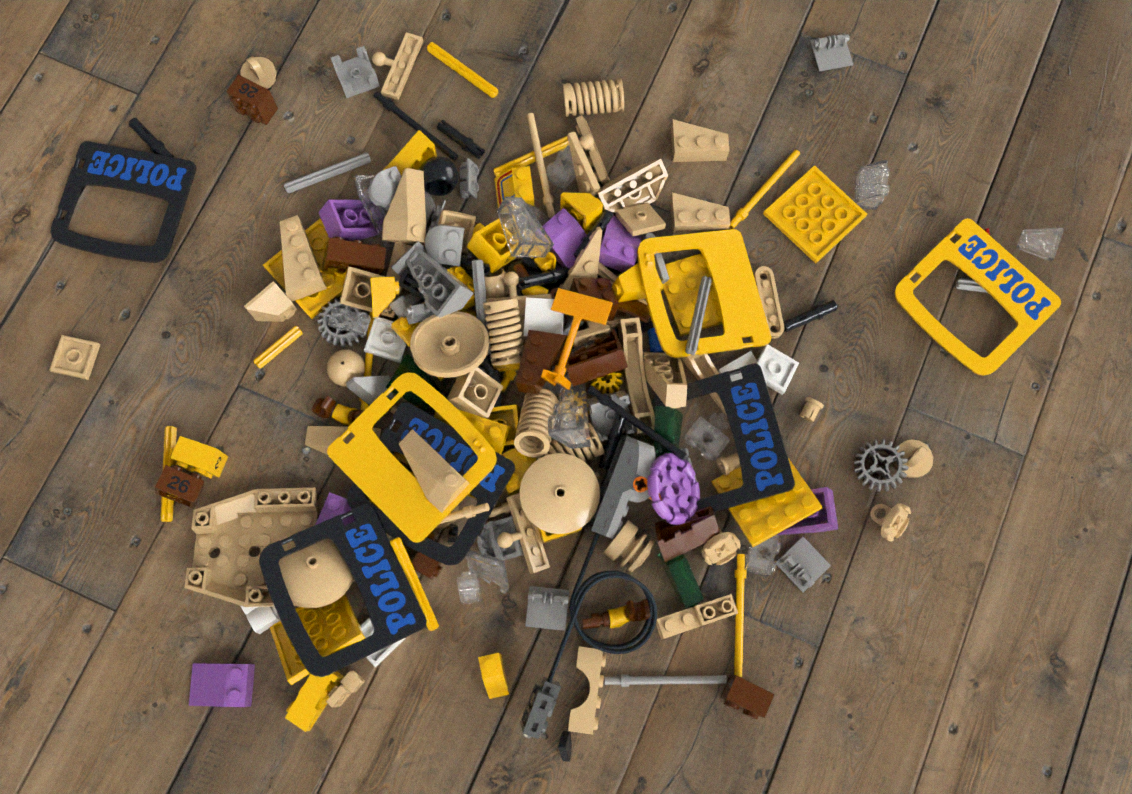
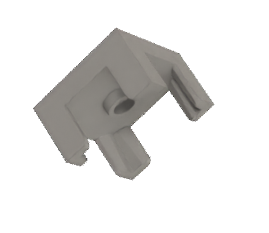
M364 46L356 49L358 54L356 58L341 62L339 55L331 57L346 98L380 87L374 68H372Z
M624 390L608 394L614 402L629 412V396ZM597 398L587 399L592 426L600 441L607 440L608 437L606 435L610 433L616 412L608 406L605 407L600 404ZM626 420L623 428L626 434L636 432L635 426Z

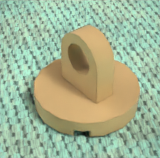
M251 56L243 64L240 75L268 89L275 83L277 71L269 59Z
M912 439L904 441L899 445L900 448L897 452L904 451L905 455L901 458L908 459L907 463L902 464L909 466L908 470L903 471L907 474L906 477L919 478L930 471L933 466V455L926 444ZM895 461V462H894V465H895V468L897 469V468H898V467H897V462Z
M902 503L896 504L893 508L884 504H877L870 513L871 518L878 525L882 526L881 536L888 541H894V537H900L908 526L909 518L907 516L911 514V510ZM881 510H885L886 515L883 518L878 519L877 513Z
M719 528L720 534L712 537L703 546L702 557L709 565H712V563L722 565L736 556V550L740 549L741 545L740 540L734 533H723Z

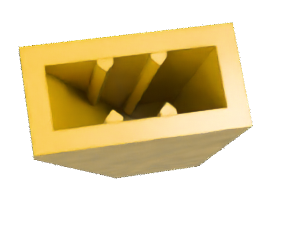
M639 263L618 276L612 284L618 302L646 299ZM657 273L660 291H662L664 287Z
M501 653L478 657L482 679L489 699L509 695Z

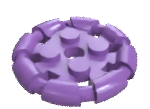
M665 453L663 456L656 458L650 467L651 473L647 478L648 495L651 496V504L655 512L662 519H666L667 523L673 525H681L691 520V517L698 509L696 504L700 500L699 482H696L694 477L696 473L686 459L681 460L673 453Z

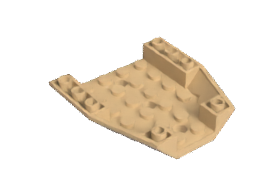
M316 488L255 489L195 509L193 511L191 528L196 533L193 567L186 570L184 588L243 607L274 606L259 565L260 554L268 545L288 538L316 524L319 517ZM254 548H260V554L256 557H251V551ZM215 549H220V555L216 558H211V552Z

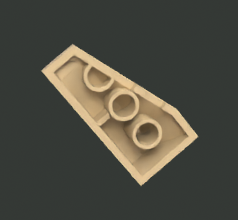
M405 168L396 188L394 198L389 205L387 215H385L383 220L382 240L412 245L419 241L422 244L425 242L426 234L424 171Z
M308 426L305 445L327 454L329 445L348 427ZM373 428V431L380 439L383 434L382 429ZM350 432L343 441L348 444L355 435Z
M413 429L399 443L427 500L443 513L470 483Z

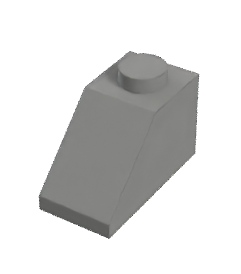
M389 375L353 377L346 383V386L364 402L372 404L391 386ZM391 392L387 397L392 399L393 393Z

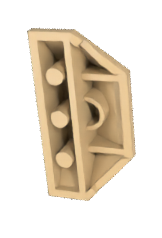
M657 159L639 165L607 182L597 194L604 209L613 213L624 208L646 203L650 204L658 199L668 174L662 160Z

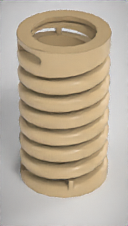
M616 79L615 82L613 80H608L607 82L602 80L600 83L599 81L594 83L589 81L587 84L581 82L580 85L574 83L573 86L570 83L563 84L565 116L568 117L570 113H572V116L577 115V103L579 115H584V104L587 115L591 114V104L593 114L598 113V104L599 112L603 114L605 112L604 98L606 112L610 113L611 94L613 101L612 111L624 112L622 79Z
M518 298L483 303L484 313L486 315L494 314L485 317L486 322H492L488 323L486 328L496 329L488 331V336L494 337L489 338V344H497L490 346L489 350L503 351L491 353V366L520 363L524 346L521 345L523 339L520 338L522 336V332L519 330L521 329V324L518 323L520 317L516 316L519 314Z
M542 388L538 395L526 393L524 396L514 445L517 451L525 456L540 457L549 451L558 406L557 397L551 391Z
M586 423L579 427L577 431L572 430L570 434L566 433L563 437H558L557 441L552 440L549 451L543 456L536 457V459L538 460L544 456L556 453L575 456V451L577 457L586 463L585 457L588 461H591L593 459L592 454L597 458L604 454V449L593 426L590 423Z

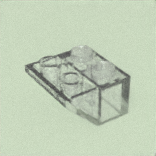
M888 160L862 166L856 173L855 203L862 209L877 210L879 205L883 203L885 196H888L890 186L887 185V179L890 175V168H887Z

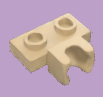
M350 670L340 681L342 685L339 687L335 686L329 692L328 696L330 698L326 703L332 708L340 707L351 693L357 692L365 680L354 670Z

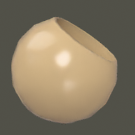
M500 268L494 273L489 272L487 276H484L486 298L507 297L509 294V288L504 282V276L507 273Z
M341 349L330 356L327 362V373L335 384L347 387L346 383L353 377H363L365 363L357 352Z

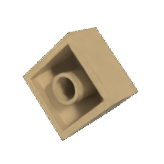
M477 367L473 371L457 377L447 400L459 410L488 419L503 386Z

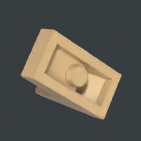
M586 321L587 329L577 331L573 346L575 351L582 346L587 348L595 343L594 339L598 337L602 339L609 335V325Z

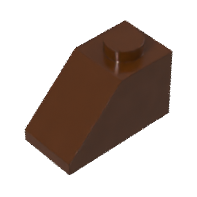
M431 532L427 538L437 542L435 534ZM417 552L411 562L414 570L431 580L434 577L437 578L443 568L441 567V562L420 552Z

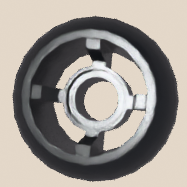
M437 156L427 159L421 165L419 170L424 171V190L434 196H444L456 188L459 178L458 170L451 160Z

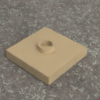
M649 203L616 210V217L632 237L665 229L666 223Z
M61 335L49 371L89 380L101 344Z

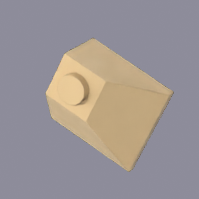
M348 267L340 304L373 313L371 278L385 276Z
M274 281L244 306L256 321L283 322L291 318L297 310L291 300Z

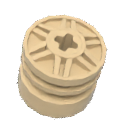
M629 520L623 525L615 539H612L603 554L612 561L616 560L619 556L623 557L619 567L623 568L629 562L630 565L626 572L631 574L649 556L655 540L650 538L644 544L643 541L647 537L646 533L637 539L635 535L638 527Z

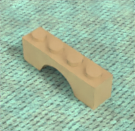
M578 647L576 668L586 675L589 682V694L584 703L570 709L568 731L593 735V730L598 728L599 718L595 717L596 709H600L601 704L598 688L603 687L604 675H600L601 667H605L606 655L603 654V651L595 648Z

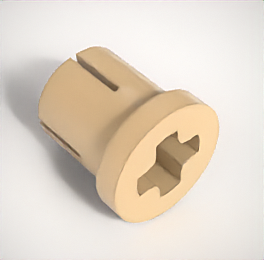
M806 397V403L800 413V417L814 422L819 410H822L824 405L813 398Z
M737 453L717 458V466L722 475H729L731 471L741 467Z

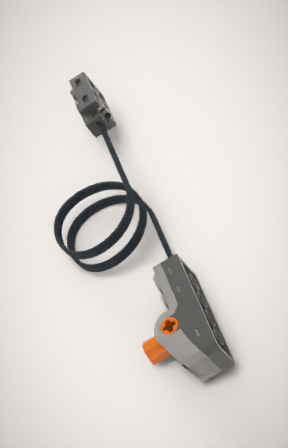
M622 436L618 443L600 490L598 508L586 527L595 532V535L571 595L569 606L571 618L548 678L543 677L541 685L534 684L520 721L523 734L539 739L540 734H544L548 725L546 719L551 717L561 689L560 683L552 679L573 625L589 645L610 654H626L639 649L648 641L654 631L657 621L655 599L650 590L633 576L620 571H602L590 576L580 586L599 535L615 539L623 525L622 516L625 517L629 509L627 505L628 500L642 502L651 499V496L648 495L647 478L651 473L650 467L656 459L654 446L629 436ZM636 481L640 483L639 487L635 485ZM622 578L630 580L640 586L648 600L650 618L646 619L642 630L636 637L622 644L598 642L587 636L580 629L577 622V614L586 593L596 583L605 579Z

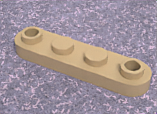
M761 266L756 270L754 279L771 338L776 339L784 332V323L774 273L769 267ZM763 275L766 277V279L763 280L760 278V276ZM770 328H775L776 332H772Z

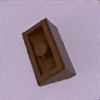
M638 300L618 302L617 310L634 318L639 317L645 323L650 322L651 316L648 305Z

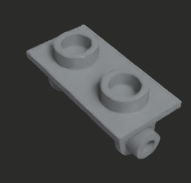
M467 158V162H462L459 167L460 180L466 179V181L460 182V195L464 199L469 198V195L477 199V192L479 191L477 175L479 174V169L473 161Z
M425 303L403 307L408 324L422 322L434 315Z

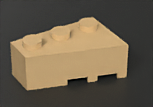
M672 120L671 145L673 162L727 160L729 154L728 134Z
M672 192L670 199L672 235L729 229V207Z

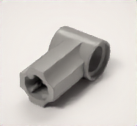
M410 293L405 297L401 296L392 302L390 306L398 318H405L406 315L403 307L422 304L425 300Z

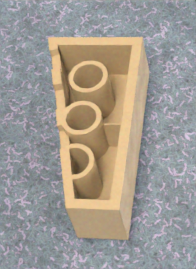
M298 215L280 221L287 297L292 302L327 289L304 226Z
M643 352L646 381L663 404L670 408L686 407L687 381L681 357H671L666 353Z

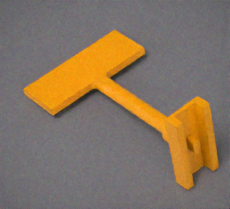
M558 288L551 310L573 316L574 318L558 365H555L554 371L543 369L541 377L553 386L560 384L566 390H570L572 383L564 377L566 372L565 366L580 322L584 319L606 325L612 302Z

